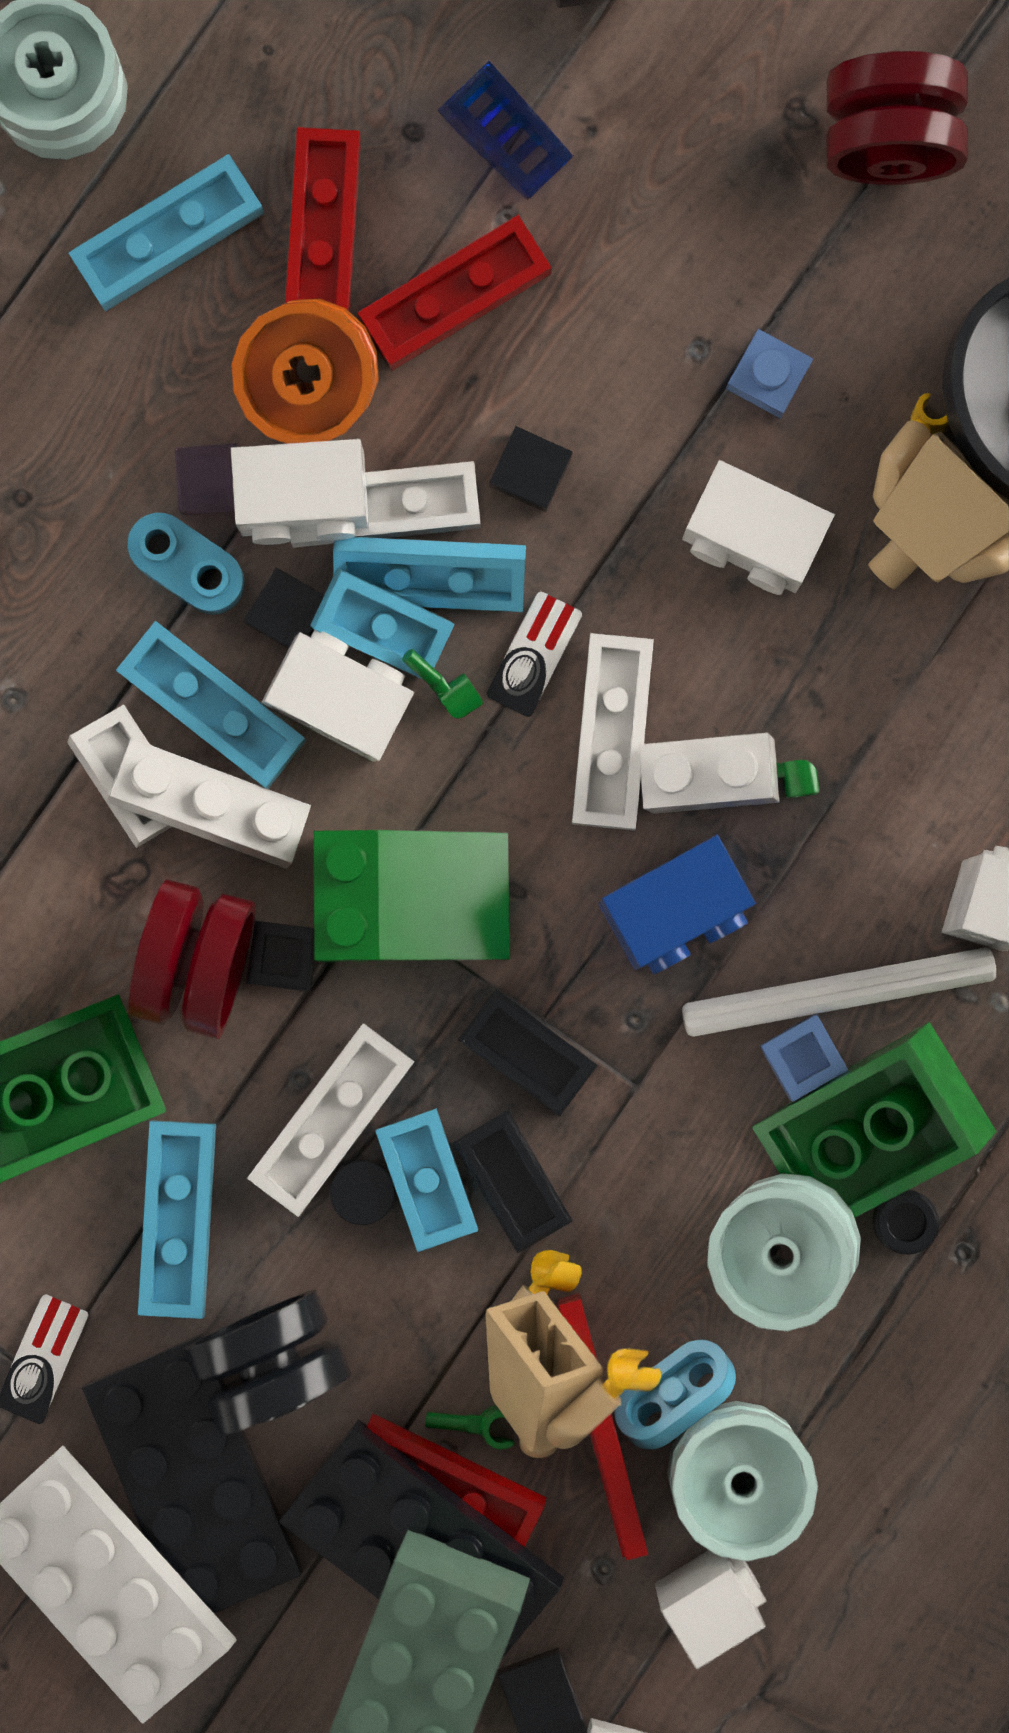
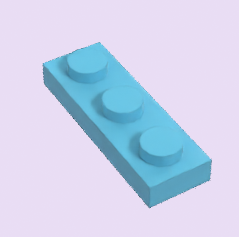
M230 154L68 253L106 312L265 213L251 187Z
M353 537L334 541L333 576L337 568L420 607L523 612L526 545Z
M157 621L151 625L116 669L119 674L266 789L270 788L307 741L301 734Z
M149 1121L138 1315L195 1319L205 1317L216 1124Z

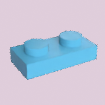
M337 568L310 626L318 632L323 631L357 650L422 679L402 661L403 655L408 650L413 649L434 668L455 624Z
M437 1108L375 1130L417 1252L479 1230Z

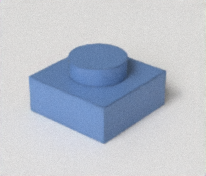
M758 329L729 380L726 389L781 419L807 373L813 358Z
M817 1014L811 1015L759 1045L789 1100L792 1102L848 1071L847 1066Z

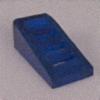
M490 61L485 63L437 110L452 128L526 200H529L574 156ZM485 92L494 101L475 118L467 108ZM504 110L512 119L492 137L484 127ZM522 128L530 137L509 156L501 146ZM540 145L548 155L526 175L518 165Z

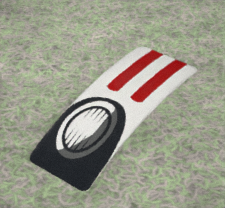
M538 592L493 679L487 696L526 717L532 716L582 617V612L544 592Z
M46 1294L41 1297L0 1392V1408L37 1424L44 1422L60 1380L88 1319L87 1311Z

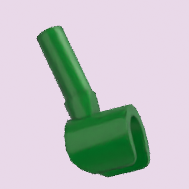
M410 649L403 655L402 661L429 685L452 717L463 718L483 704L480 695L464 673L447 683L444 677L415 650Z
M793 760L776 763L778 779H784L786 798L811 796L819 793L818 772L811 762L807 760Z
M490 1406L481 1415L469 1414L466 1416L427 1412L426 1428L467 1432V1434L481 1435L487 1444L499 1450L508 1449L515 1444L512 1438L503 1436L492 1437L489 1434L490 1424L495 1419L504 1417L497 1406Z

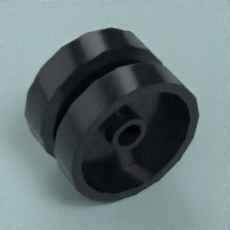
M316 1290L293 1296L248 1315L195 1341L183 1350L195 1379L198 1381L213 1382L239 1373V1378L216 1390L207 1403L219 1435H227L258 1423H265L282 1417L312 1402L316 1397L350 1378L351 1371L338 1343L322 1342L299 1351L296 1350L295 1346L320 1333L328 1321Z

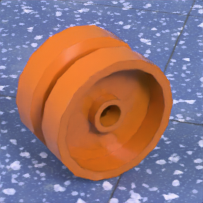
M322 299L292 300L258 316L240 337L231 364L233 392L245 417L267 437L286 444L330 441L346 433L370 406L379 381L378 352L366 327L346 308ZM302 359H304L307 366L318 365L320 369L319 377H316L312 382L303 381L297 373V365Z

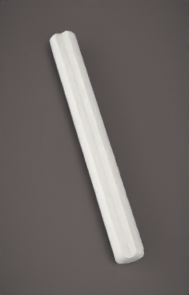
M985 947L689 1002L683 1005L682 1015L687 1034L695 1037L991 982L996 979V964L991 949Z

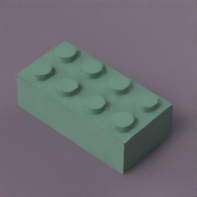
M408 1530L391 1568L329 1733H473L520 1613L530 1578L484 1559L470 1556L425 1535Z

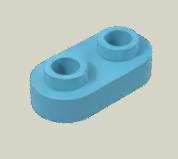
M152 513L139 519L132 527L128 536L127 546L133 563L145 575L196 610L206 614H221L231 610L242 598L245 578L235 558L178 518L167 513ZM156 534H165L170 538V545L164 553L153 554L149 552V540ZM216 569L222 573L220 585L212 590L202 588L200 586L201 575L206 570Z
M694 1340L682 1345L653 1367L661 1371V1379L653 1390H625L619 1396L621 1404L615 1409L617 1426L639 1448L657 1449L667 1445L729 1397L736 1380L733 1363L724 1351L711 1341ZM713 1373L712 1379L705 1386L697 1387V1383L703 1375ZM655 1412H662L657 1422L646 1426V1421L650 1415Z

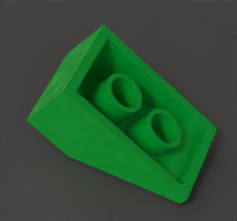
M405 830L313 831L315 961L510 960L508 833Z
M119 994L0 1041V1183L167 1112Z
M930 1021L850 1066L845 1073L787 1104L752 1126V1129L780 1174L810 1176L831 1187L852 1210L854 1218L977 1155L997 1132Z

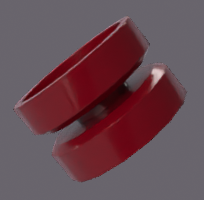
M889 51L867 54L843 61L831 69L827 77L826 111L838 122L829 127L826 136V167L837 177L852 182L873 185H904L944 178L963 169L968 160V128L961 119L956 117L964 112L968 104V71L962 62L946 55L922 51Z
M166 879L161 884L153 901L140 938L130 985L128 1014L137 1019L163 1025L177 1010L184 992L182 1021L185 1029L191 1033L219 1040L230 1018L242 980L253 933L256 905L253 901L222 894L210 906L201 927L204 902L198 887Z

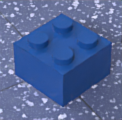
M718 835L603 897L598 903L634 970L648 964L653 975L690 956L691 953L685 943L697 936L704 934L710 944L748 924L743 911L756 904Z

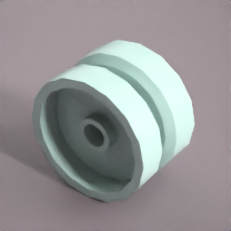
M16 0L10 2L0 11V126L17 146L41 158L71 159L94 151L114 134L126 111L128 84L107 28L90 8L74 0Z
M782 1173L754 1182L722 1212L709 1237L707 1265L717 1294L735 1315L759 1328L790 1331L815 1324L836 1307L859 1265L861 1237L852 1210L834 1189L810 1176ZM774 1245H787L793 1252L794 1257L792 1260L781 1258L779 1256L781 1247Z
M740 1401L720 1404L680 1434L671 1447L667 1476L678 1517L696 1542L718 1556L743 1561L773 1556L799 1538L813 1515L818 1484L812 1458L787 1421L762 1405ZM740 1472H748L755 1477L754 1480L745 1479V1489L734 1490L731 1484L732 1478Z

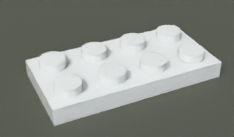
M64 1446L60 1447L0 1502V1565L142 1724L227 1653L237 1639Z

